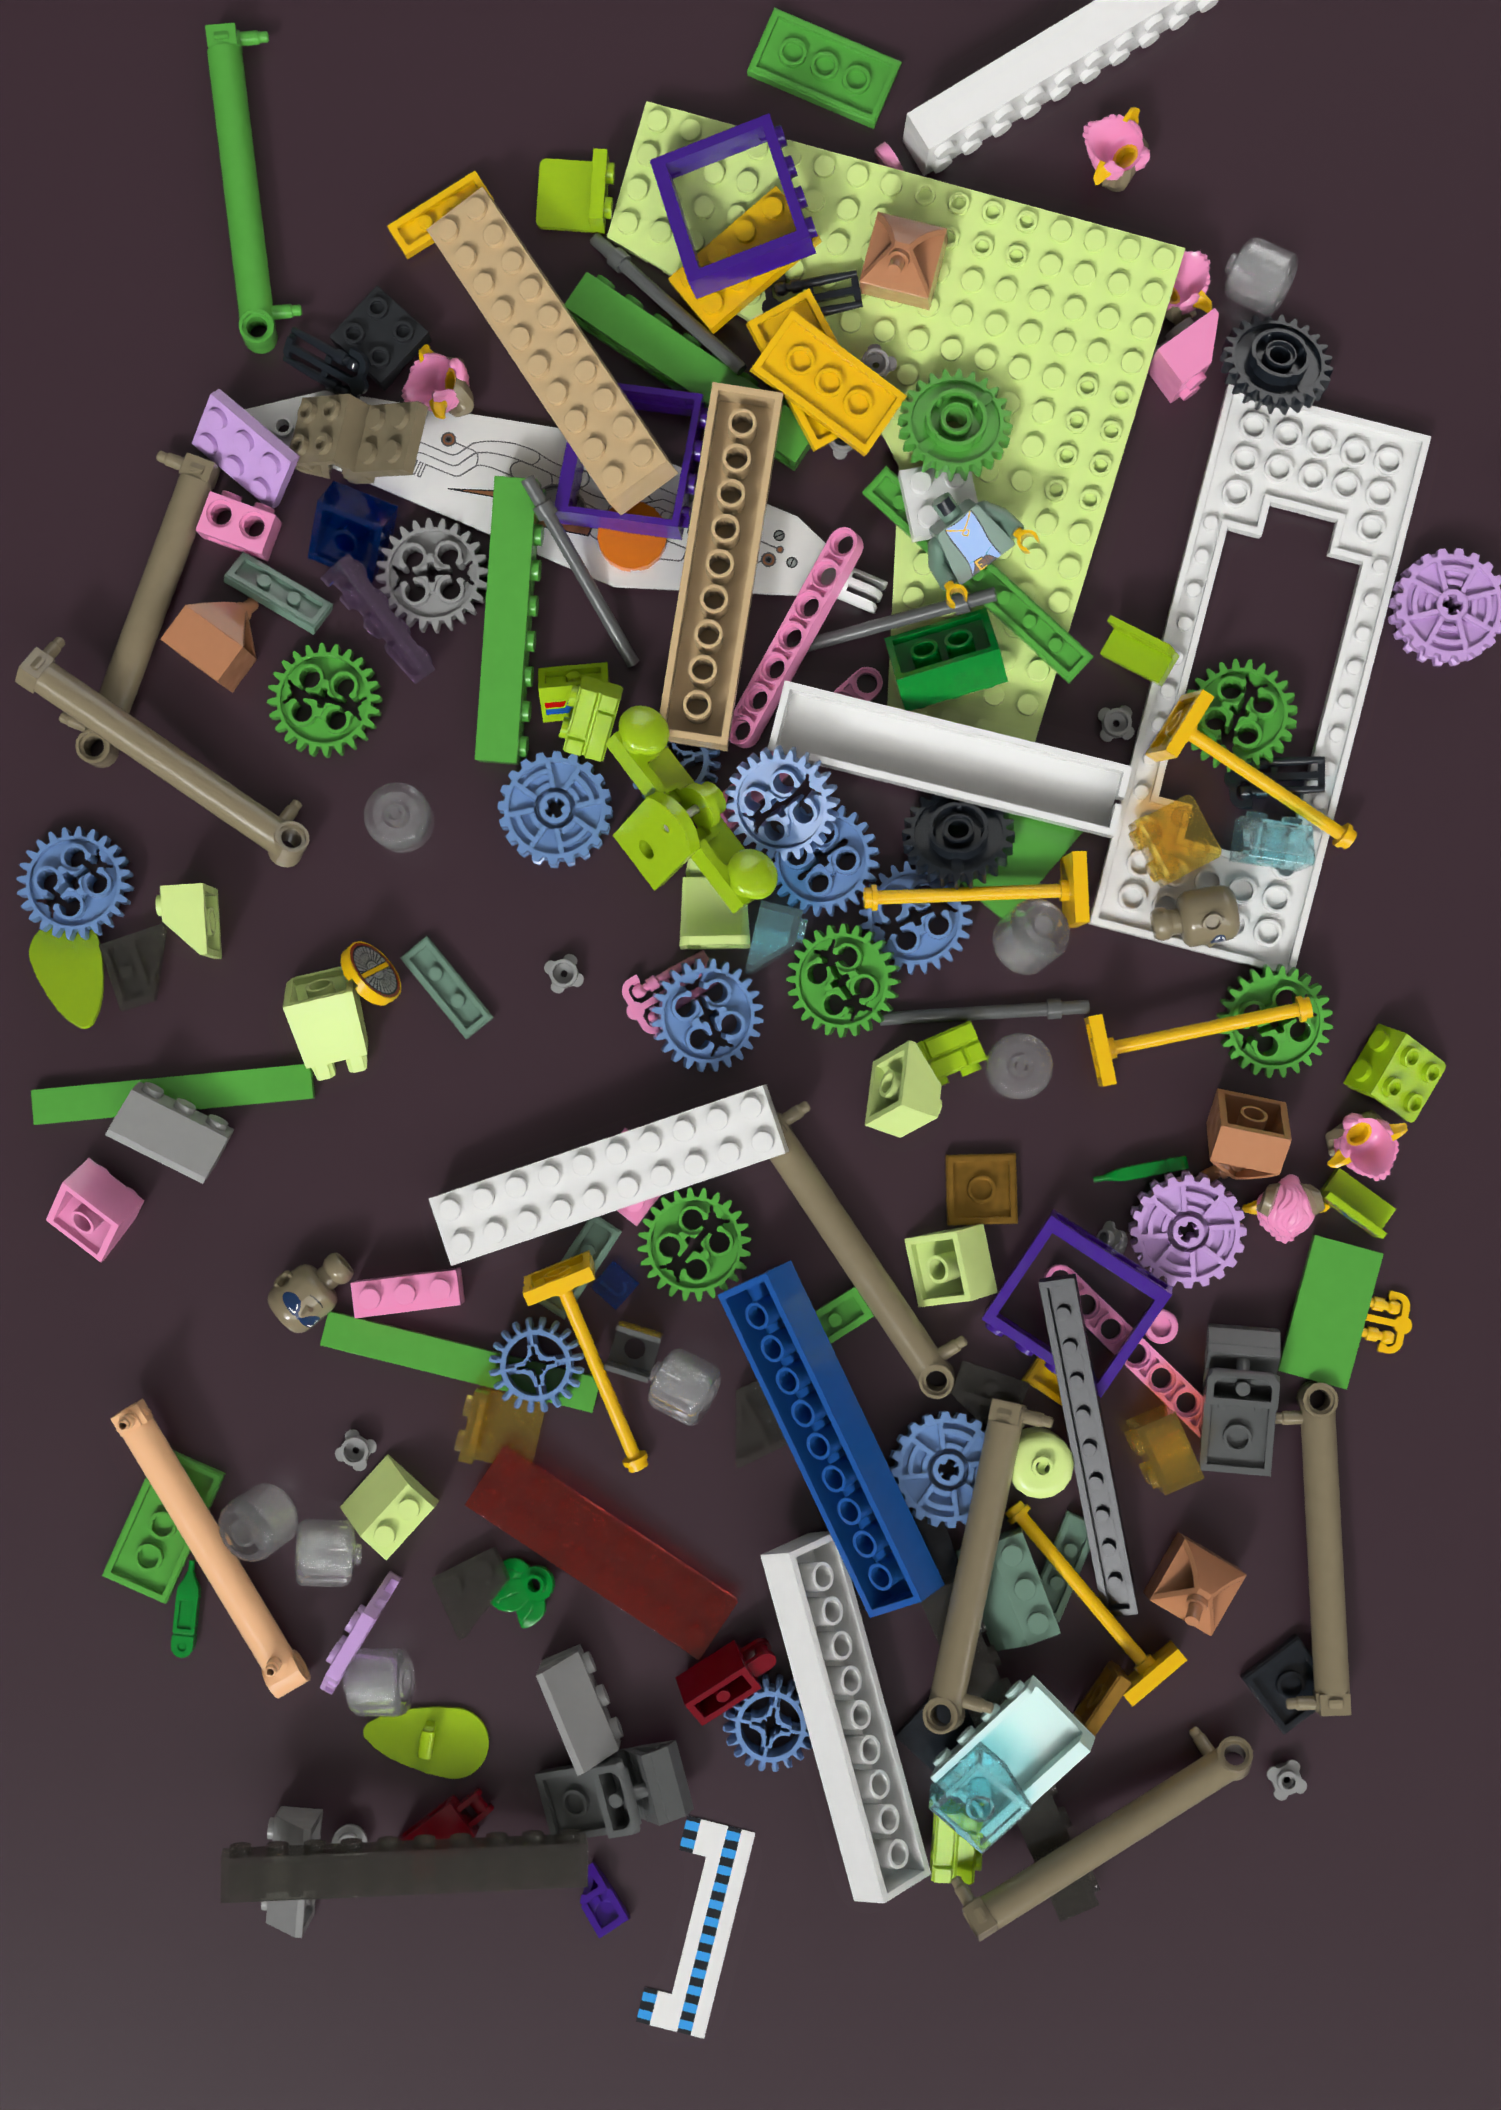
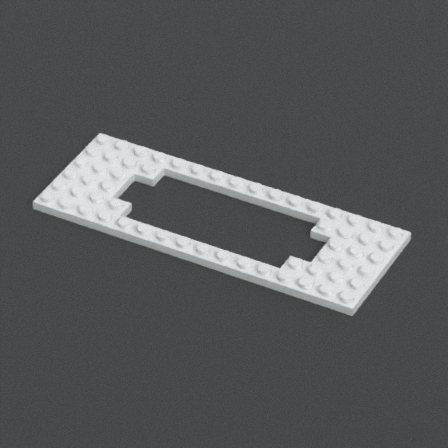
M1228 384L1161 639L1173 647L1179 658L1162 687L1150 682L1129 766H1133L1125 798L1119 802V804L1123 805L1115 836L1112 839L1110 838L1088 924L1263 969V965L1267 964L1272 972L1276 971L1278 964H1282L1285 967L1286 974H1288L1290 969L1297 965L1330 835L1296 813L1292 831L1259 823L1250 856L1186 840L1184 837L1193 805L1159 797L1168 760L1155 762L1146 756L1145 753L1181 695H1184L1186 692L1227 531L1259 539L1263 533L1269 506L1333 522L1335 524L1326 556L1358 564L1360 567L1311 756H1325V792L1301 794L1300 798L1334 820L1431 436L1316 406L1307 408L1303 405L1299 413H1296L1289 407L1286 415H1283L1279 408H1275L1273 413L1269 414L1265 405L1255 410L1254 401L1250 400L1244 404L1242 402L1244 394L1233 395L1232 391L1235 385ZM1318 763L1309 764L1307 772L1318 771ZM1318 780L1305 781L1304 786H1318ZM1215 885H1224L1233 890L1240 915V930L1233 939L1217 942L1209 948L1207 944L1196 947L1187 946L1182 939L1181 933L1175 934L1165 941L1154 938L1150 921V912L1159 907L1168 910L1176 909L1177 898L1188 890Z

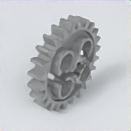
M427 518L425 528H420L417 521L414 520L413 531L410 533L404 527H400L402 534L400 540L393 536L389 537L394 546L392 550L388 548L381 549L387 561H377L376 563L378 568L385 571V573L375 576L378 583L386 584L378 592L381 597L391 596L384 605L388 610L397 607L394 613V617L397 620L407 615L406 625L409 628L418 621L419 629L423 633H425L429 624H432L436 634L439 633L442 623H446L447 627L452 631L454 630L453 620L458 619L465 625L464 613L466 611L473 615L477 614L472 604L474 602L485 603L484 598L479 594V590H487V583L482 581L481 578L488 576V569L480 566L485 564L488 559L485 554L476 555L482 548L479 541L469 544L472 539L471 532L467 531L459 536V524L455 523L448 530L447 523L443 518L439 522L438 527H434L431 519ZM448 550L458 552V558L455 563L459 570L463 571L472 561L467 574L474 584L471 585L469 582H465L461 577L457 578L456 581L461 589L459 595L454 599L443 597L445 588L454 584L451 575H448L453 574L451 566L441 562V556ZM415 552L423 554V560L418 566L412 567L414 574L418 576L413 577V581L417 587H423L426 590L423 599L417 602L408 599L411 587L406 581L401 582L400 586L394 590L400 578L393 569L395 566L405 574L410 573L406 560L410 554ZM436 569L439 575L435 577V582L431 583L426 576H430L431 570Z

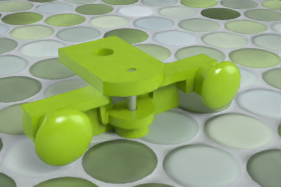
M642 705L628 708L620 717L619 731L615 732L605 745L646 799L613 834V837L654 891L664 885L692 858L733 914L754 899H764L770 896L777 886V869L773 861L763 852L755 849H745L721 818L720 814L726 809V801L721 790L715 784L708 781L702 784L695 783L668 747L665 748L669 741V727L664 717L658 711Z

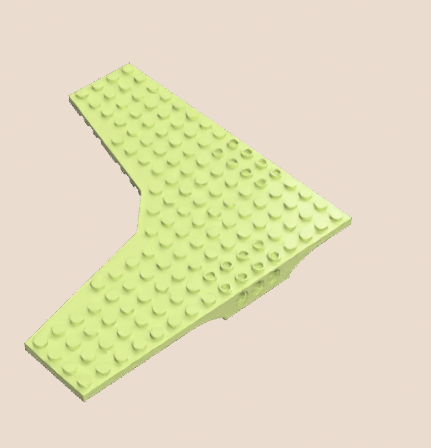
M646 101L607 234L608 240L646 263L649 262L669 276L680 269L683 264L650 160L733 128L736 125ZM786 139L788 146L782 148L784 157L791 155L798 174L797 177L792 178L794 187H802L808 207L802 209L804 218L812 217L816 232L822 242L815 247L816 254L801 259L785 273V283H790L791 279L796 278L803 280L857 270L859 281L878 212L947 228L948 243L930 310L861 294L863 307L824 317L838 344L857 359L861 360L868 347L872 344L880 345L888 357L893 356L897 361V367L894 371H890L884 379L905 395H907L908 390L916 391L918 380L928 384L930 373L941 379L943 369H946L949 375L953 377L959 368L964 378H967L974 371L976 382L988 378L987 389L999 387L996 398L1007 399L1004 410L1012 412L1010 421L1007 423L1012 424L1013 428L1011 435H1008L1010 438L1008 448H1002L1004 453L1001 460L994 459L993 469L989 470L982 466L980 477H977L971 471L978 502L985 500L1006 508L1024 525L1023 530L1028 529L1036 532L1040 539V544L1033 537L1025 538L1023 546L1030 551V554H1025L1019 548L1017 538L1012 539L1015 545L992 563L1069 633L1185 248ZM768 142L673 179L696 253L702 250L775 186L784 194ZM851 278L813 287L814 294L852 287ZM774 286L772 287L773 298L777 299L778 302L788 300L799 294L788 292L787 295L778 297L774 292ZM765 291L737 315L750 321L763 314L762 303L766 300ZM853 295L817 304L819 307L855 302ZM875 362L872 367L877 369L879 364ZM900 406L881 435L892 452L899 470L922 467L923 461L921 460L911 463L913 451L904 452L903 445L906 440L898 438L899 429L902 428L897 425L899 415L902 414ZM952 421L947 423L952 428L962 427L958 422ZM896 525L892 614L946 600V590L940 588L928 567V554L915 542H912V539ZM980 605L972 607L971 612L985 608V606ZM987 609L1000 648L1008 682L998 684L992 688L968 693L956 699L935 703L923 709H915L911 712L1035 742L1056 672ZM954 612L891 629V636L959 615H956ZM889 660L887 706L905 710L892 664Z

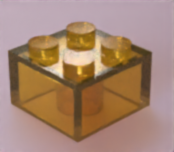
M1162 1404L1126 1420L1129 1430L1124 1432L1132 1451H1136L1137 1455L1142 1457L1143 1463L1138 1465L1146 1483H1150L1152 1489L1158 1488L1164 1495H1168L1204 1479V1475L1175 1411Z

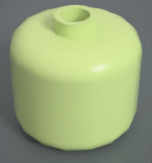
M1041 1427L1022 1429L1011 1482L1017 1490L1028 1497L1038 1499L1053 1497L1064 1490L1072 1478L1074 1469L1072 1452L1065 1441L1049 1429Z

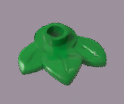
M509 1558L498 1565L499 1572L504 1581L494 1589L491 1603L501 1611H516L521 1628H529L545 1615L546 1599L554 1591L555 1579L552 1572L544 1566L535 1565L531 1567L521 1558ZM533 1578L540 1582L539 1590L534 1588L532 1584Z

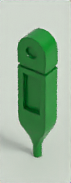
M1187 1155L1120 1167L1106 1174L1093 1177V1182L1128 1181L1188 1169Z
M193 1559L189 1560L188 1571L176 1592L171 1651L179 1658L189 1656L196 1645L201 1585L194 1571L195 1560Z

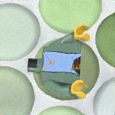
M947 492L939 496L932 503V507L941 519L929 528L932 538L928 542V567L940 588L946 590V603L950 608H955V603L950 598L953 593L962 594L965 602H967L968 593L963 584L1015 545L1012 539L1017 538V544L1025 554H1030V551L1023 546L1025 538L1033 537L1040 544V539L1036 532L1028 529L1023 530L1024 525L1006 508L984 500L975 503L971 499H966L957 505L951 494Z

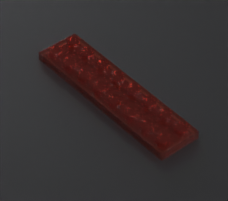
M504 1444L465 1502L466 1507L698 1660H700L738 1603V1598L506 1444Z

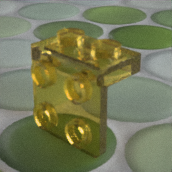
M1185 795L1128 825L1131 831L1128 835L1134 848L1137 851L1141 850L1147 861L1145 864L1146 870L1154 883L1158 882L1160 888L1217 859L1222 852L1201 810L1191 795Z
M478 1387L474 1391L473 1396L467 1395L463 1416L468 1417L465 1430L459 1429L454 1450L460 1451L458 1461L472 1464L475 1460H480L523 1471L529 1470L533 1465L545 1413L540 1408V1402H535V1409L530 1413L527 1411L528 1401L523 1400L520 1408L516 1409L514 1408V1402L518 1398L517 1396L512 1395L507 1401H504L502 1399L503 1392Z

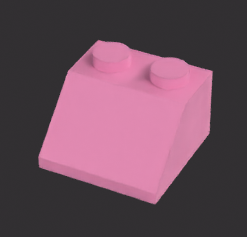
M1215 308L1157 349L1151 361L1148 374L1170 404L1179 397L1183 401L1190 398L1200 389L1199 385L1207 378L1205 372L1212 362L1219 313Z
M88 1158L62 1182L46 1221L99 1262H102L134 1222L145 1200L139 1197L132 1188L126 1187L113 1177L106 1168Z

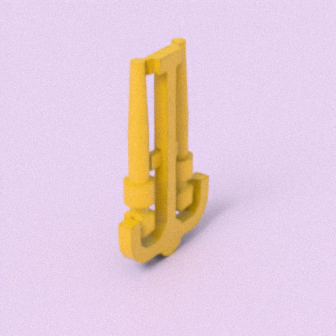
M1389 1290V1301L1387 1302L1385 1298L1374 1296L1370 1303L1371 1310L1380 1312L1386 1310L1394 1315L1400 1312V1316L1390 1319L1367 1314L1366 1321L1392 1326L1396 1335L1389 1330L1381 1332L1379 1328L1367 1326L1363 1329L1361 1337L1373 1342L1380 1340L1381 1342L1377 1344L1376 1351L1391 1354L1401 1348L1404 1335L1412 1329V1322L1408 1318L1410 1312L1409 1299L1402 1293Z

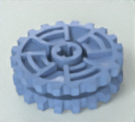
M554 751L552 757L546 758L543 752L536 754V761L532 763L527 759L520 762L522 769L519 772L512 770L509 773L510 785H502L500 790L505 799L498 802V810L501 814H504V817L499 819L500 826L503 831H509L505 837L511 846L518 844L517 851L524 858L532 855L533 863L539 866L544 861H548L551 868H558L560 862H566L568 867L575 865V859L578 857L583 858L585 861L591 857L589 850L593 847L600 849L603 845L600 839L601 835H609L611 827L606 821L613 818L612 806L607 805L608 802L612 801L609 789H602L606 784L602 775H593L595 771L593 765L588 761L581 765L577 755L571 754L568 759L563 758L561 751ZM556 802L557 806L560 803L564 804L561 808L563 814L560 817L556 818L554 814L551 817L547 815L551 812L549 807L551 803Z
M938 1411L937 1418H933L931 1414L927 1413L921 1416L922 1423L910 1422L907 1425L909 1432L906 1436L898 1435L896 1441L899 1443L898 1450H891L889 1456L895 1460V1464L889 1468L896 1479V1483L908 1508H913L912 1515L921 1521L926 1516L927 1523L938 1527L940 1522L943 1521L947 1528H956L957 1521H961L965 1525L967 1522L986 1430H981L982 1422L972 1418L967 1422L966 1414L955 1412L952 1418L948 1411ZM951 1459L953 1462L950 1465L955 1467L954 1474H947L946 1479H943L941 1477L943 1472L938 1471V1467L940 1464H946L947 1460Z

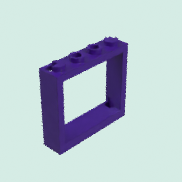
M769 113L650 160L684 271L696 299L816 254L811 238L818 235L812 217L804 218L802 209L808 207L802 187H794L792 178L797 177L798 174L791 155L784 157L782 148L788 146L782 126L774 127ZM768 142L797 231L701 267L673 179Z
M618 383L633 407L637 410L691 416L672 519L627 513L620 515L618 512L576 507L584 465L568 441L566 442L554 504L558 510L555 514L561 524L596 529L599 527L633 534L682 540L684 528L689 529L692 508L688 507L690 495L695 494L698 474L694 473L696 463L700 462L703 445L701 436L707 420L708 408H706L703 394Z
M1053 1209L998 1290V1293H996L984 1311L982 1320L986 1322L985 1326L989 1331L999 1337L1006 1335L1016 1342L1015 1347L1019 1351L1030 1357L1035 1354L1045 1361L1044 1365L1048 1370L1056 1374L1051 1347L1001 1315L999 1311L1052 1233L1153 1299L1100 1378L1095 1377L1098 1394L1101 1398L1172 1296L1173 1287Z

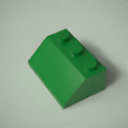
M986 607L884 638L903 706L907 711L923 709L935 703L956 699L968 693L992 688L998 684L1008 682L1000 648Z

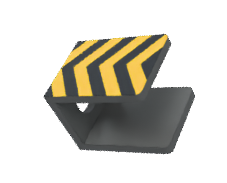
M620 1320L616 1327L617 1331L604 1370L648 1383L663 1333ZM632 1338L640 1339L645 1345V1353L637 1359L630 1358L625 1352V1344Z

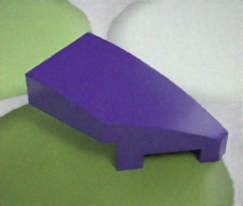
M594 1861L587 1868L588 1874L580 1904H582V1910L600 1939L631 1917L617 1893Z

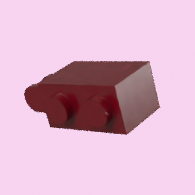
M766 1638L755 1639L743 1648L735 1640L731 1641L675 1677L684 1705L702 1726L760 1690L762 1687L758 1677L774 1667L776 1657L771 1651L769 1640Z
M480 1788L475 1789L461 1801L458 1800L455 1794L451 1795L398 1836L393 1847L419 1881L427 1874L431 1878L436 1876L448 1865L446 1860L456 1852L461 1856L475 1845L476 1841L474 1838L479 1829L477 1823L495 1808L492 1803H486L481 1796L483 1791ZM468 1805L476 1812L472 1817L465 1809Z

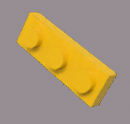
M476 171L468 174L387 226L407 260L435 243L426 229L478 189L483 187L493 199Z

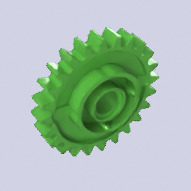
M959 368L953 377L949 375L946 369H943L941 379L930 373L928 384L918 380L916 391L908 390L907 401L901 404L900 412L902 414L899 415L897 425L902 427L899 429L898 438L906 440L903 445V451H913L911 463L923 461V473L929 468L935 469L934 477L936 479L942 472L947 473L950 482H952L956 473L960 474L963 481H967L969 471L980 477L982 466L989 470L993 469L994 459L1001 460L1004 453L1002 448H1008L1010 441L1008 435H1011L1013 425L1007 423L1012 415L1011 411L1004 410L1007 399L996 398L999 391L998 386L987 389L988 378L976 382L974 371L967 378L963 377L962 371ZM952 421L958 422L962 427L952 428L947 423Z

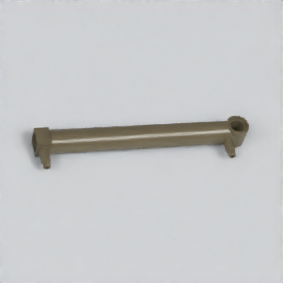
M159 451L157 454L158 462L179 470L180 477L99 691L101 695L129 714L197 534L196 527L209 492L215 489L221 473V469L215 462L188 452L185 458ZM65 712L60 714L59 721L82 731L75 744L76 752L82 760L98 768L109 767L115 763L119 754L118 748ZM102 740L104 743L103 752L93 757L91 755V746L94 742Z
M56 637L43 650L36 647L19 666L15 679L16 683L32 694L36 692L267 850L270 859L276 865L289 868L295 866L300 861L310 841L307 829L302 824L293 821L302 807L300 801L293 800L277 816L57 665L55 658L65 645V640L62 637ZM282 841L290 842L295 848L286 846Z
M803 1101L783 1114L776 1113L789 1152L770 1158L771 1162L919 1382L921 1391L932 1399L946 1397L952 1391L955 1382L954 1368L946 1360L967 1345L966 1338L961 1335L937 1348L792 1131L790 1125L810 1111L811 1107L808 1102ZM932 1371H940L946 1376L947 1382L942 1386H934L929 1382L927 1375Z
M1312 1380L1302 1384L1297 1391L1296 1400L1300 1410L1277 1412L1275 1424H1301L1314 1675L1313 1696L1287 1698L1286 1708L1296 1709L1297 1711L1315 1710L1320 1716H1349L1352 1713L1351 1694L1349 1693L1350 1682L1336 1429V1408L1338 1407L1339 1399L1337 1392L1332 1386ZM1320 1389L1324 1393L1325 1400L1322 1406L1314 1409L1310 1404V1396L1315 1390Z
M992 1398L929 1701L923 1709L924 1724L935 1734H946L962 1725L965 1718V1709L989 1714L994 1709L993 1702L967 1694L1022 1428L1025 1424L1051 1428L1054 1422L1053 1417L1046 1416L1044 1413L1027 1410L1026 1405ZM939 1705L947 1706L951 1712V1720L948 1724L942 1723L937 1717Z
M1195 1726L1189 1730V1734L1203 1757L983 1896L975 1898L960 1876L954 1877L951 1880V1884L964 1906L962 1908L963 1916L979 1942L1232 1781H1238L1246 1777L1253 1760V1750L1250 1744L1239 1736H1230L1225 1738L1219 1744V1747L1215 1749L1206 1735L1201 1732L1199 1727ZM1229 1752H1236L1242 1756L1244 1762L1239 1765H1232L1225 1759V1755Z

